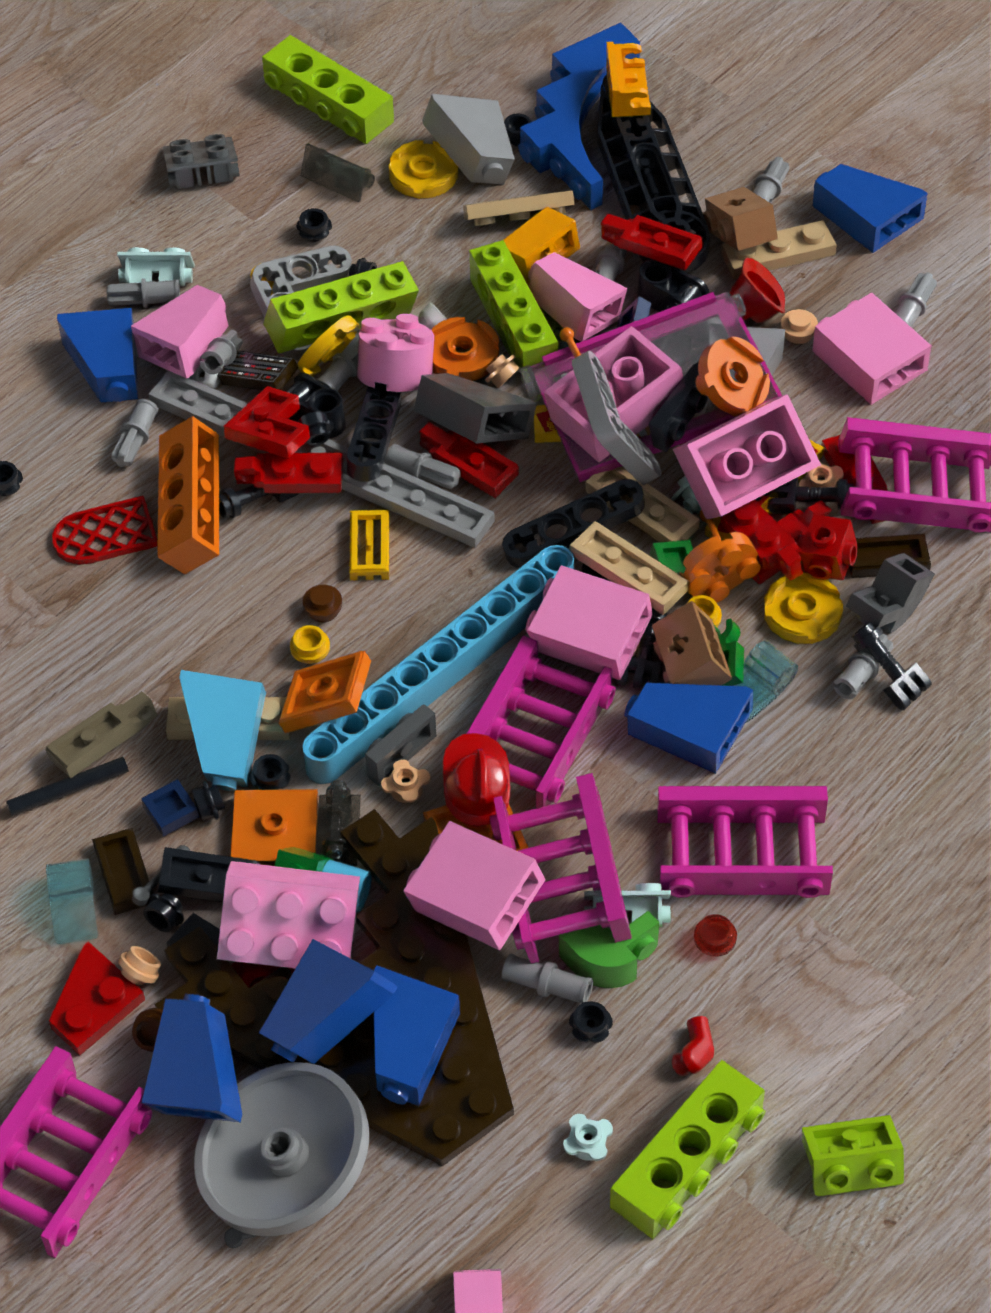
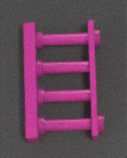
M847 417L838 439L839 452L855 455L856 488L849 487L840 509L841 516L855 517L860 520L876 519L967 529L973 532H991V503L986 502L984 469H989L991 466V433ZM871 456L893 459L894 492L872 489ZM909 460L931 463L932 496L910 494ZM946 464L968 467L970 500L948 498Z
M522 636L468 730L467 734L478 733L488 735L497 742L503 740L552 759L544 777L509 764L510 782L536 791V809L548 806L551 802L556 804L559 801L565 786V780L563 779L602 708L607 710L610 707L616 692V687L611 686L612 668L604 666L596 682H589L542 664V660L538 658V641ZM535 679H538L587 699L579 713L576 714L526 695L524 688L528 681L534 682ZM520 709L567 727L569 731L562 744L559 745L507 725L509 714L511 711L517 712Z
M593 773L576 777L579 793L572 795V800L509 815L502 796L494 798L497 814L490 816L494 838L496 841L502 839L503 845L516 850L513 835L515 831L577 816L578 820L584 818L586 820L587 829L580 830V835L518 850V852L534 858L537 863L585 852L586 855L593 854L595 865L588 866V871L544 882L531 903L593 888L594 892L601 890L603 897L602 902L596 903V908L531 924L529 909L527 908L512 933L517 950L525 948L531 964L539 962L535 941L601 925L602 929L610 927L615 943L632 939L600 794Z
M658 786L657 823H670L672 838V865L660 866L659 884H661V891L671 890V895L677 898H685L691 895H800L805 898L830 895L833 866H817L815 823H825L828 804L827 786ZM688 823L713 824L715 865H689ZM730 823L755 824L757 865H732ZM772 823L798 824L800 866H775Z
M57 1046L54 1047L0 1126V1208L44 1230L40 1236L47 1255L56 1258L63 1246L67 1247L72 1243L78 1233L80 1219L135 1135H140L146 1130L152 1117L151 1108L142 1103L145 1089L138 1087L127 1104L76 1079L77 1073L71 1053ZM70 1095L117 1120L103 1140L52 1115V1109L59 1099ZM45 1131L93 1155V1157L78 1177L28 1151L27 1146L36 1133ZM21 1168L69 1192L55 1214L3 1189L2 1183L12 1169Z

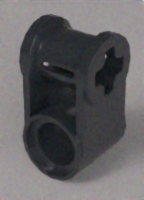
M653 259L646 260L640 266L637 297L640 296L651 302V308L659 312L709 294V289L703 280L676 267Z
M299 373L294 378V384L286 391L298 395L300 409L289 420L298 422L302 416L308 413L323 412L334 425L329 438L342 434L346 428V420L341 394L337 390L318 382L309 374Z

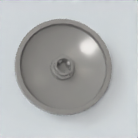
M294 1062L278 1064L255 1072L237 1084L242 1108L241 1123L206 1119L195 1150V1178L204 1201L227 1225L240 1232L255 1236H279L296 1232L314 1224L329 1214L347 1196L356 1183L363 1169L369 1146V1124L365 1109L355 1092L340 1076L327 1068L311 1063Z

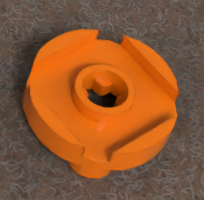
M453 317L438 323L432 328L434 333L432 371L435 374L449 373L471 381L481 379L489 374L486 368L499 357V338L489 324L478 319L477 324L466 322L465 317ZM461 346L463 349L470 348V350L459 353L456 352V347Z
M729 337L728 339H720L703 350L698 364L699 375L696 377L695 382L698 391L702 395L708 396L711 402L721 410L737 417L764 402L769 392L770 379L768 373L763 375L759 363L764 360L758 350L742 338ZM733 369L735 371L734 377L738 382L732 379L729 370Z
M731 532L732 539L723 541L720 540L718 535L711 537L696 546L685 557L683 564L686 569L684 573L680 572V576L689 581L688 593L690 595H706L718 603L728 597L730 590L740 585L745 579L754 577L760 571L761 565L757 560L758 553L745 534Z

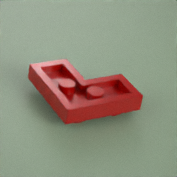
M267 386L223 426L225 439L277 456L291 457L310 439L308 425L289 420L300 409L299 396Z

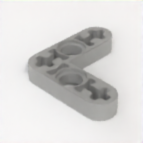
M335 245L257 265L252 274L250 287L264 319L270 299L347 277L352 262L351 255L344 248ZM332 260L334 264H328V261ZM294 267H304L310 272L311 276L305 279L298 278L292 273L291 269ZM262 277H266L268 281H274L272 289L267 281H261ZM312 344L286 351L282 354L285 357L300 360Z
M589 350L572 360V367L591 427L601 445L642 485L660 477L662 474L661 469L651 450L620 420L605 371L596 355Z

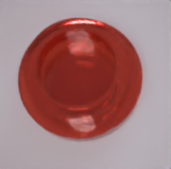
M719 914L708 915L696 925L694 942L696 947L708 956H723L731 952L735 947L737 931L735 926L725 916Z

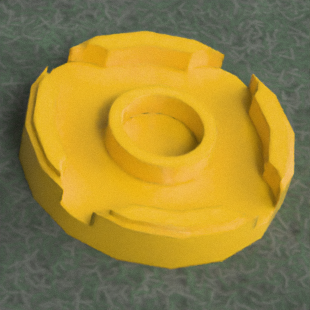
M414 140L403 144L392 153L388 165L389 181L393 187L405 196L418 199L433 198L446 193L454 186L458 178V166L436 141H433V144H424V140Z
M350 315L335 322L302 355L297 364L298 369L312 377L320 373L319 364L321 362L333 361V356L336 353H342L356 337L355 335L357 330L360 329V324Z
M803 573V575L791 581L785 576L780 577L769 587L764 597V619L770 630L780 638L796 644H813L827 639L837 631L843 617V603L837 587L827 579H817L809 573Z

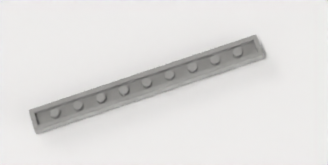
M167 371L148 394L149 400L155 403L158 408L185 420L194 416L223 437H225L223 426L248 404L171 371ZM330 439L317 446L304 443L295 452L343 453V490L471 547H477L495 522L494 511L387 464H383L381 474L375 480L362 482L352 479L347 474V452L349 448ZM246 446V447L251 448V449H253V450H255V451H257V452H260V453H264V454L269 453V452H266V451H263V450H260V449H257V448H253V447H250V446ZM363 457L362 463H366L369 458Z

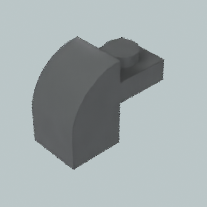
M905 553L884 560L872 586L852 593L846 607L856 613L858 620L862 623L867 624L871 622L875 627L879 625L880 628L890 634L902 626L915 611L935 573Z

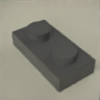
M423 704L413 713L404 715L397 723L396 728L384 738L376 739L368 748L367 753H365L367 777L380 786L382 779L389 777L394 770L393 764L396 761L410 760L437 736L435 712Z

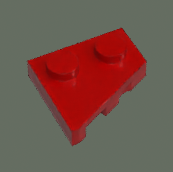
M88 941L83 945L49 1019L50 1027L80 1056L144 1002V992L136 984L126 979L121 971Z

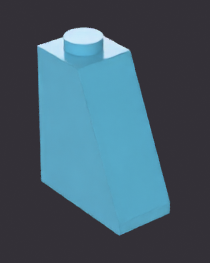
M181 670L180 683L205 778L207 781L212 782V786L217 785L218 789L224 791H235L237 786L248 788L266 696L263 683Z

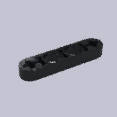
M375 382V388L368 386L347 452V474L357 481L368 482L375 480L379 477L383 468L402 399V392L386 391V384ZM382 396H386V401L381 399ZM370 416H384L386 418L375 419ZM374 438L378 439L379 441L368 442L363 439ZM363 457L369 458L366 463H362Z
M622 479L512 529L505 535L502 543L506 560L510 565L521 568L549 546L560 545L570 548V544L593 523L586 522L581 518V515L587 509H599L602 512V516L596 522L607 529H611L638 516L645 507L642 486L632 479ZM627 494L628 497L633 498V502L627 504L626 501L621 500V496ZM607 501H610L611 508L613 507L614 512L609 513ZM560 524L567 528L566 533L561 538L553 539L546 535V531L552 525ZM538 533L542 543L540 546H538L537 539L534 538V535ZM522 543L527 548V551L520 553L515 548V545Z

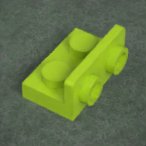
M890 1115L802 1127V1143L812 1168L813 1190L816 1196L896 1186L904 1183V1148Z

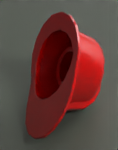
M745 258L742 263V273L730 291V296L737 305L736 313L738 317H742L743 321L750 318L761 324L779 312L784 314L785 294L781 285L761 263L752 258Z
M478 733L462 734L452 740L445 749L443 758L444 798L446 806L453 817L464 824L479 827L490 825V816L497 814L494 803L495 797L502 796L506 809L508 808L510 799L509 761L506 751L499 742L488 735Z

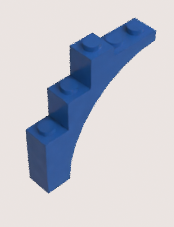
M621 22L552 54L550 77L553 83L536 90V107L534 111L537 120L520 127V144L518 149L522 159L526 163H530L539 173L551 169L558 179L561 178L570 187V190H573V196L577 200L581 199L590 210L603 205V178L588 159L581 141V129L589 110L600 97L603 78L607 75L606 42H614V44L635 43L640 45V41ZM630 53L625 58H640V53Z

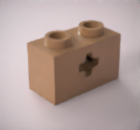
M741 187L704 198L706 211L703 215L709 232L737 251L778 239L773 204L749 189Z
M693 601L688 602L652 625L657 640L653 643L658 657L664 662L666 671L663 673V678L666 683L723 685L732 679L713 620Z

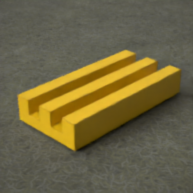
M389 510L350 511V581H358V576H366V580H374V575H381L382 580H389ZM381 519V564H374V520ZM358 520H366V565H358Z

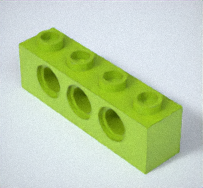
M289 35L262 56L264 80L270 88L285 94L296 104L302 105L316 113L322 120L329 121L342 129L347 135L368 144L394 122L392 95L292 35Z
M504 240L469 250L470 281L510 356L515 355L516 358L513 361L520 367L518 373L523 382L533 380L530 371L544 366L542 356L558 351V340Z
M401 261L270 299L263 325L278 354L313 344L331 325L347 315L352 316L360 324L361 329V322L365 318L385 320L396 319V316L399 314H410L419 289L405 263Z
M721 1060L610 1188V1208L652 1239L657 1236L662 1228L670 1230L680 1218L684 1209L682 1207L684 1202L690 1195L694 1197L699 1196L706 1188L711 1179V1174L709 1173L717 1163L720 1162L724 1165L733 1156L739 1144L737 1142L739 1137L745 1130L750 1133L753 1132L760 1124L766 1112L763 1109L765 1090ZM713 1115H721L726 1117L729 1121L725 1123H715L711 1121L709 1117ZM685 1147H695L701 1153L690 1156L681 1150ZM658 1179H667L674 1185L670 1188H659L653 1182Z

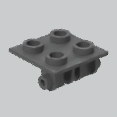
M213 134L206 136L204 141L190 142L187 139H179L170 142V146H163L167 172H169L167 174L170 187L177 186V189L195 187L192 168H195L198 186H202L199 167L206 166L208 184H212L210 165H213L216 183L233 181V177L240 176L238 158L232 136L225 137L223 134Z

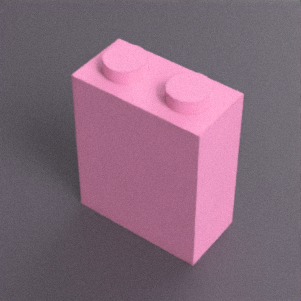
M870 293L860 300L852 301L845 309L835 315L822 319L815 326L812 351L872 405L928 370L932 345L878 297Z
M561 565L555 578H550L547 581L543 591V601L538 611L534 610L531 612L526 624V633H528L529 638L538 641V653L597 673H601L604 666L612 668V678L621 680L653 615L650 596L647 593Z
M449 821L443 832L433 839L429 853L419 868L412 871L403 891L416 912L497 950H501L546 879L534 858Z

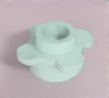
M584 1114L573 1115L569 1120V1126L571 1127L570 1135L563 1142L565 1152L587 1161H600L604 1159L607 1155V1137L613 1133L612 1124L606 1119L595 1121L587 1119ZM586 1134L592 1135V1139L586 1140L584 1139V1136Z

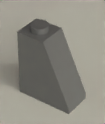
M449 373L421 375L414 411L475 443L529 439L537 403Z

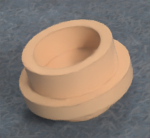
M801 309L791 310L781 319V329H785V338L794 344L809 342L814 336L815 326L818 324L817 318L811 312Z
M132 946L128 952H123L118 959V963L122 967L121 973L134 984H152L159 977V972L157 971L161 966L159 959L144 948Z

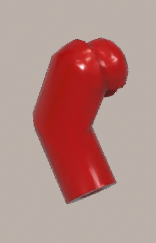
M696 1016L687 1021L690 1042L682 1048L681 1052L674 1054L671 1060L674 1071L680 1076L700 1072L714 1057V1045L710 1026L705 1016Z

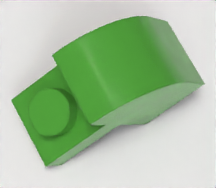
M649 911L645 912L629 924L632 939L616 943L611 930L608 927L602 929L601 925L559 935V957L576 975L592 978L593 986L617 988L628 985L637 980V960L641 961L649 957L658 945L659 921Z

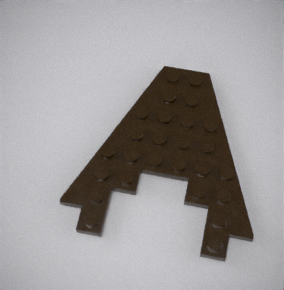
M373 809L340 832L341 840L365 869L371 871V876L387 894L356 915L358 926L377 948L376 951L358 963L373 971L377 965L459 995L460 1015L419 1106L410 1102H406V1104L394 1103L386 1099L377 1089L374 1012L321 1057L315 1065L322 1066L336 1073L351 1087L365 1109L369 1128L440 1166H444L513 1116L514 1107L467 935L416 912L403 891L413 870L419 868L429 853L433 839L439 834L436 822L431 817L399 838L379 813ZM200 926L164 950L166 958L186 983L154 1004L155 1008L163 1010L165 999L183 1000L185 994L206 997L210 999V1006L225 1014L232 1055L260 1070L278 1064L293 1063L270 1050L274 1041L259 1033L293 974L289 968L280 967L249 988L227 960L217 959L218 948ZM299 1055L295 1062L311 1063Z

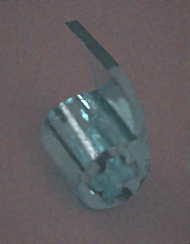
M767 640L761 641L750 651L744 662L746 673L743 677V683L734 685L753 689V710L746 723L771 704L788 687L798 672V665Z
M89 858L46 864L49 901L56 943L65 944L98 938L93 901L94 883Z

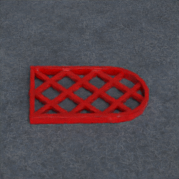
M144 495L75 512L64 517L56 525L52 533L53 548L57 555L66 562L77 565L91 564L158 547L153 520L150 517ZM134 506V507L131 509V511L124 509V508H127V507ZM141 506H143L146 517L136 514ZM115 512L126 516L121 524L110 521ZM107 513L104 518L98 516L99 514ZM89 518L100 522L94 531L83 527ZM132 518L142 522L137 531L126 527ZM81 519V521L78 524L73 523L74 521ZM105 525L116 529L111 538L99 534ZM65 526L74 529L68 538L59 535ZM147 526H149L152 538L142 534ZM79 532L90 536L84 545L73 541ZM122 532L133 536L127 545L116 541ZM95 539L106 543L100 552L90 548ZM138 539L145 541L135 544ZM57 540L63 542L60 548L57 544ZM69 545L79 549L75 556L64 552ZM111 546H115L118 548L108 551ZM85 552L91 554L90 556H83Z

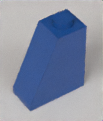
M840 164L831 171L822 173L815 180L812 206L874 253L924 219L928 193L917 187Z
M132 308L57 314L62 345L99 401L102 403L137 400V353L131 325L134 324Z
M646 683L639 696L634 694L626 706L624 716L628 720V735L716 774L753 710V689L746 686Z
M312 939L259 1033L274 1041L270 1050L294 1063L299 1055L315 1064L395 993L398 986L370 968Z
M376 965L375 972L398 986L395 993L374 1011L377 1089L386 1099L394 1103L406 1104V1102H410L419 1106L460 1015L459 995Z
M185 994L183 1000L165 999L142 1103L166 1115L241 1123L242 1108L225 1014L210 1006V999L203 996Z

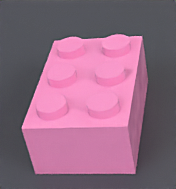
M633 326L595 353L605 371L620 420L635 435L649 425V422L683 379L682 368ZM572 370L544 391L550 419L599 463L609 456L610 453L601 445L593 432L574 370Z
M788 394L771 399L673 449L706 519L721 517L821 465Z
M231 861L225 880L217 959L296 969L312 939L351 958L360 876Z

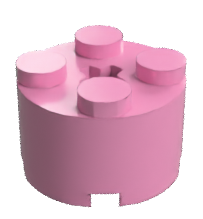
M399 314L396 316V319H363L358 341V379L372 388H375V382L386 384V391L391 392L418 390L421 375L432 374L434 333L428 327L418 323V317L412 314Z

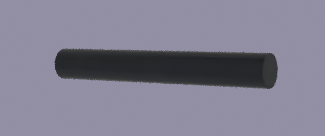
M120 757L78 773L72 778L62 779L7 800L6 804L11 816L127 773L129 772L124 757Z

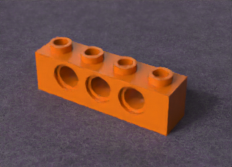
M194 416L159 436L157 557L184 575L219 556V434Z

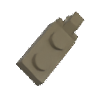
M140 692L124 704L115 706L109 703L46 746L45 751L49 759L69 778H72L135 735L158 715L151 698L144 692Z

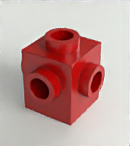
M813 514L806 535H802L798 541L800 553L798 554L801 556L805 573H809L814 578L821 580L835 579L843 581L848 567L853 566L857 558V540L851 519Z

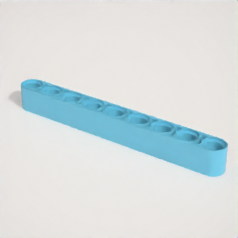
M553 545L543 549L363 691L357 713L326 721L304 739L302 745L306 775L309 779L319 784L331 783L338 779L365 757L368 748L376 739L384 738L395 729L397 723L404 715L413 713L423 704L429 706L525 629L531 612L534 610L538 611L543 601V591L547 581L550 578H555L561 565L574 569V555L570 549L560 545Z

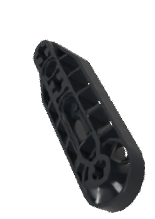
M605 75L600 91L597 143L624 217L628 220L634 219L636 215L687 232H691L690 229L695 231L696 233L694 234L701 236L702 242L705 243L688 268L682 271L688 273L696 270L706 261L709 254V228L667 120L650 100L651 115L612 117L607 75ZM653 121L658 128H652L651 122ZM602 131L611 132L612 137L605 140ZM667 144L670 153L661 152L660 147ZM611 156H620L621 162L614 164ZM676 169L680 178L671 177L669 171ZM654 174L656 176L660 189L657 187L656 181L654 179ZM642 175H643V177H644V179L646 180V183H647V185H648V188H649V191H650V192H649V193H650V196H649V194H648V191H647V188H646V186H645V183H644V180H643V178H642ZM620 180L629 181L631 186L623 189ZM686 193L689 203L681 202L679 196ZM629 205L638 206L640 212L632 215ZM639 255L643 262L650 259Z

